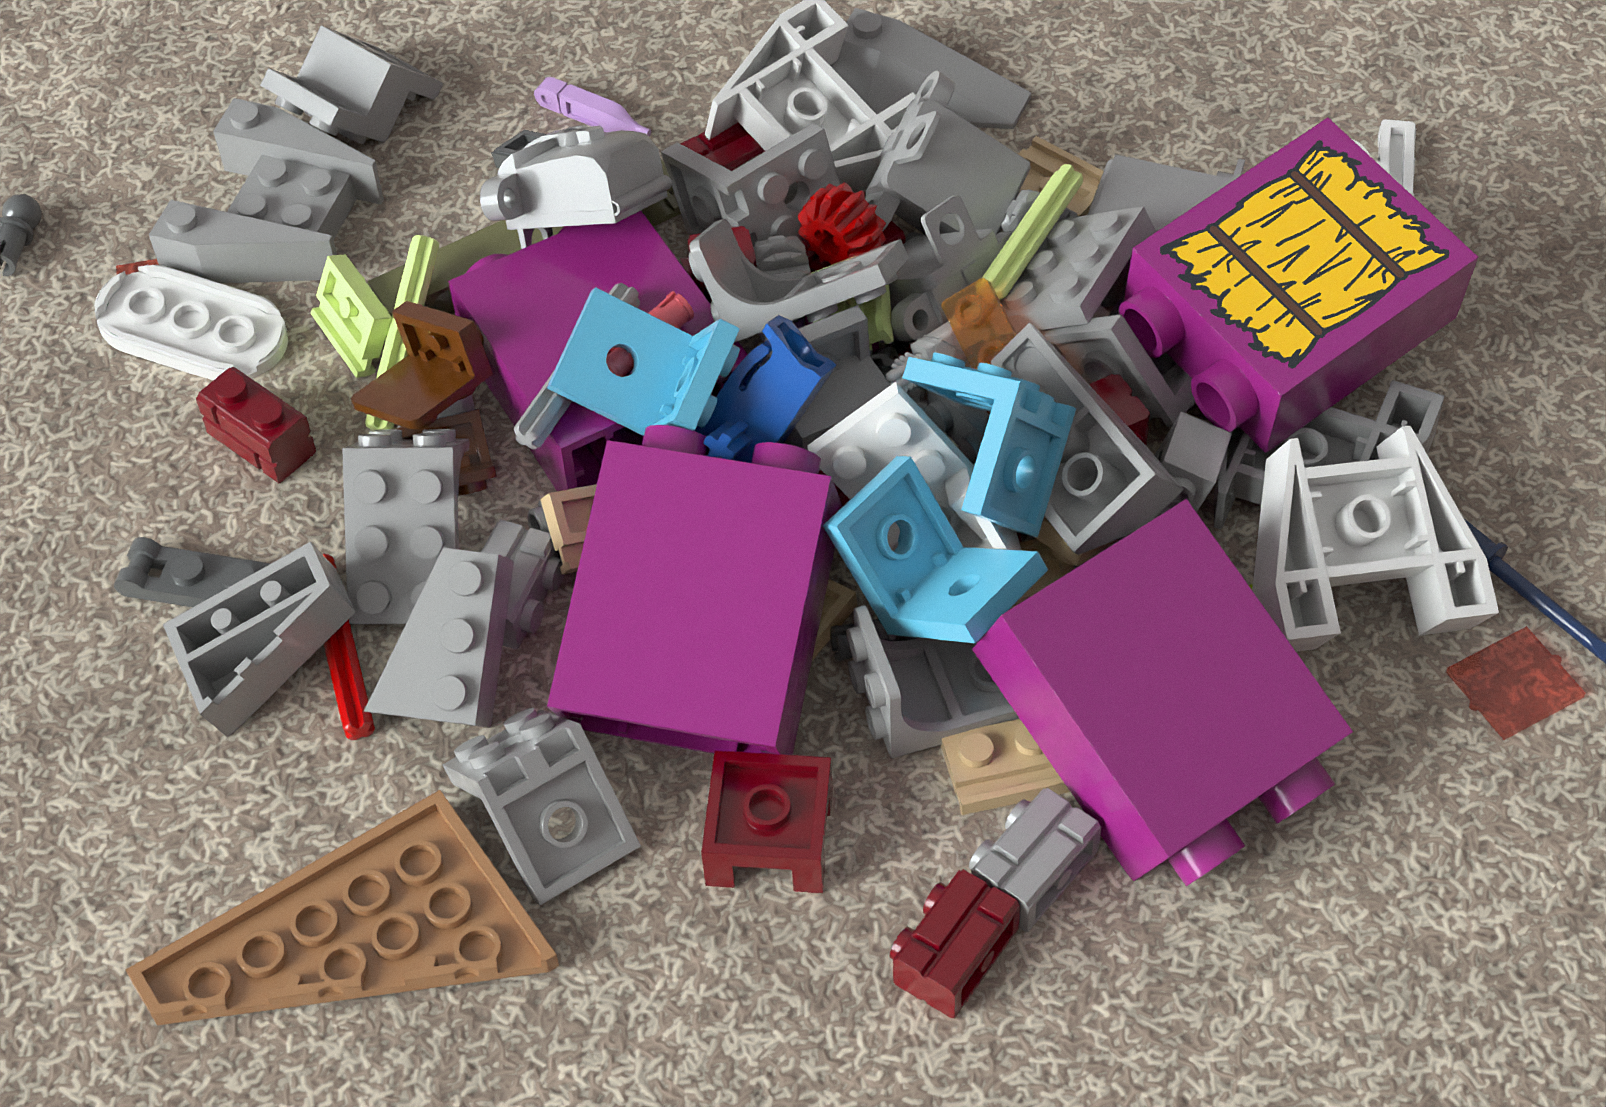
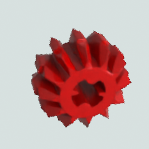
M845 182L839 186L829 183L826 187L820 188L810 197V200L803 206L802 211L797 216L802 225L798 233L809 242L807 250L815 251L819 255L821 264L830 262L831 265L881 247L886 241L882 231L886 222L875 214L878 205L869 204L864 198L863 190L854 193Z

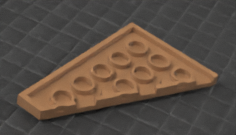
M438 790L139 961L125 971L158 1026L547 973L557 968L559 963L557 954L441 790Z

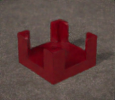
M714 750L701 850L705 886L734 888L735 876L733 866L792 870L794 892L823 893L827 816H831L833 796L831 757Z

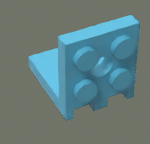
M595 287L590 292L547 389L643 436L645 428L650 425H669L692 431L695 430L696 426L703 428L710 419L717 403V397L711 395L719 375L724 378L727 377L738 357L740 348L733 345L740 328L722 319H718L692 336ZM619 347L631 354L634 367L629 376L620 377L609 370L606 357L610 349Z
M933 353L931 361L909 357L903 379L960 405L991 412L961 510L1015 532L1038 538L1076 408L1054 402V397L1039 392V385L1011 377L1012 372L1001 367L986 363H979L978 369L965 367L966 362L940 353Z
M896 456L823 525L887 634L976 643L996 620L1007 612L1048 571L1038 551L963 547L911 456ZM895 522L900 529L898 547L892 551L888 544L887 536L890 526Z

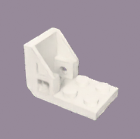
M897 382L890 385L807 445L809 451L821 458L820 469L827 476H831L833 482L850 500L896 456H911L963 547L1021 550L1017 532L961 510L974 465ZM895 522L890 526L887 536L888 544L892 551L898 547L900 529Z

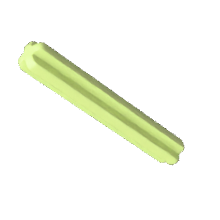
M1063 164L1058 171L1054 172L977 284L978 295L985 297L988 304H999L1001 299L1008 295L1082 185V173L1075 171L1073 165Z
M415 235L412 238L394 309L406 301L425 305L439 249V242L423 235ZM393 315L377 377L408 356ZM368 414L366 416L365 425L371 430L391 429L394 427V423Z

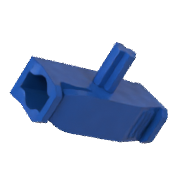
M778 315L765 325L762 332L767 337V340L754 348L732 372L716 396L717 403L707 424L703 428L696 426L694 431L706 436L703 444L710 448L707 456L751 463L756 444L765 442L784 444L837 366L829 358L818 354L791 320ZM772 352L771 358L761 366L762 362Z

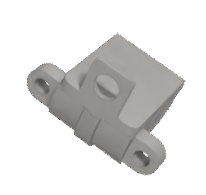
M937 70L925 79L915 99L908 105L896 132L892 133L887 139L879 156L881 162L866 191L865 200L869 204L878 205L875 214L886 222L882 231L888 226L895 213L926 235L921 223V217L949 197L959 195L965 204L975 230L993 229L994 234L997 235L1002 229L1001 224L1007 215L1005 213L1012 200H1016L1031 169V162L946 108L953 95L955 82ZM948 213L943 216L939 225L940 234L960 232L959 222L954 215Z
M579 125L548 133L531 141L522 150L511 154L503 161L497 176L484 182L480 192V203L484 215L489 220H506L507 229L518 230L521 249L532 245V233L535 228L541 231L544 240L553 236L552 227L617 223L668 197L667 190L671 188L672 181L667 175L663 174L659 149L646 133L624 130L604 133L601 126L587 127V125Z
M1115 154L1114 159L1108 160L1087 215L1144 206L1157 232L1241 176L1245 160L1238 159L1234 174L1218 171L1215 176Z
M959 195L949 197L921 217V223L926 235L914 236L903 244L909 259L898 270V279L889 284L891 325L894 342L888 344L902 341L916 342L918 338L924 337L923 335H927L942 326L949 319H953L955 315L958 316L960 312H964L982 301L984 297L978 295L977 284L1014 231L1000 232L995 235L993 229L975 230L965 204ZM948 213L954 215L959 222L960 232L940 234L939 225L943 216Z

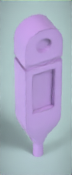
M545 78L534 91L535 99L540 106L559 114L562 113L564 116L589 126H601L604 132L635 131L646 133L648 137L651 134V129L643 127L634 121L620 104L574 85H567L566 82L556 78Z

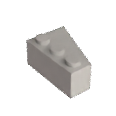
M309 542L169 620L163 626L200 715L228 737L264 704L355 613V609L336 568Z
M450 548L442 549L367 703L365 712L491 727L514 565L513 560L499 554Z

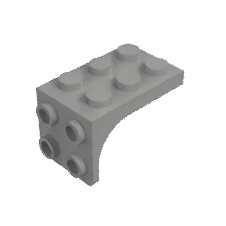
M1139 206L1058 220L1008 295L1003 298L991 316L990 320L998 336L1019 333L1028 323L1034 325L1038 330L1088 324L1100 305L1102 307L1115 306L1127 285L1133 247L1156 232L1145 207Z
M726 219L714 222L691 241V252L689 253V263L692 272L700 282L705 283L712 299L711 313L714 321L722 319L740 328L734 342L755 334H759L762 341L767 340L762 330L769 321L778 315L791 321L806 315L808 322H814L835 313L838 310L836 304L854 297L856 303L861 304L875 299L887 292L885 285L898 279V270L909 259L901 239L803 277L793 279L778 278L760 271L750 263L741 251Z
M398 429L370 430L369 434L358 435L357 443L342 448L347 594L355 609V613L349 618L350 624H406L442 549H459V474L462 457L469 450V439H456L455 429L423 430L421 434H413V439H402V430Z
M866 605L854 608V627L846 631L849 648L854 659L848 662L849 675L856 694H866L870 706L865 708L870 732L874 740L883 738L891 759L942 745V738L983 726L1020 719L972 649L979 640L976 643L917 638L907 641L883 640L877 634Z

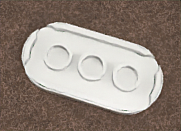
M162 265L138 267L139 272L126 276L124 271L112 277L101 288L95 300L94 307L98 328L103 338L112 347L122 352L211 380L216 379L229 367H235L253 379L273 368L283 357L288 345L285 321L281 317L280 311L270 300Z

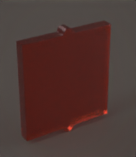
M1527 626L1447 667L1446 670L1449 677L1470 700L1469 708L1474 711L1478 710L1503 740L1579 701L1586 694L1562 667V658L1559 655H1552Z

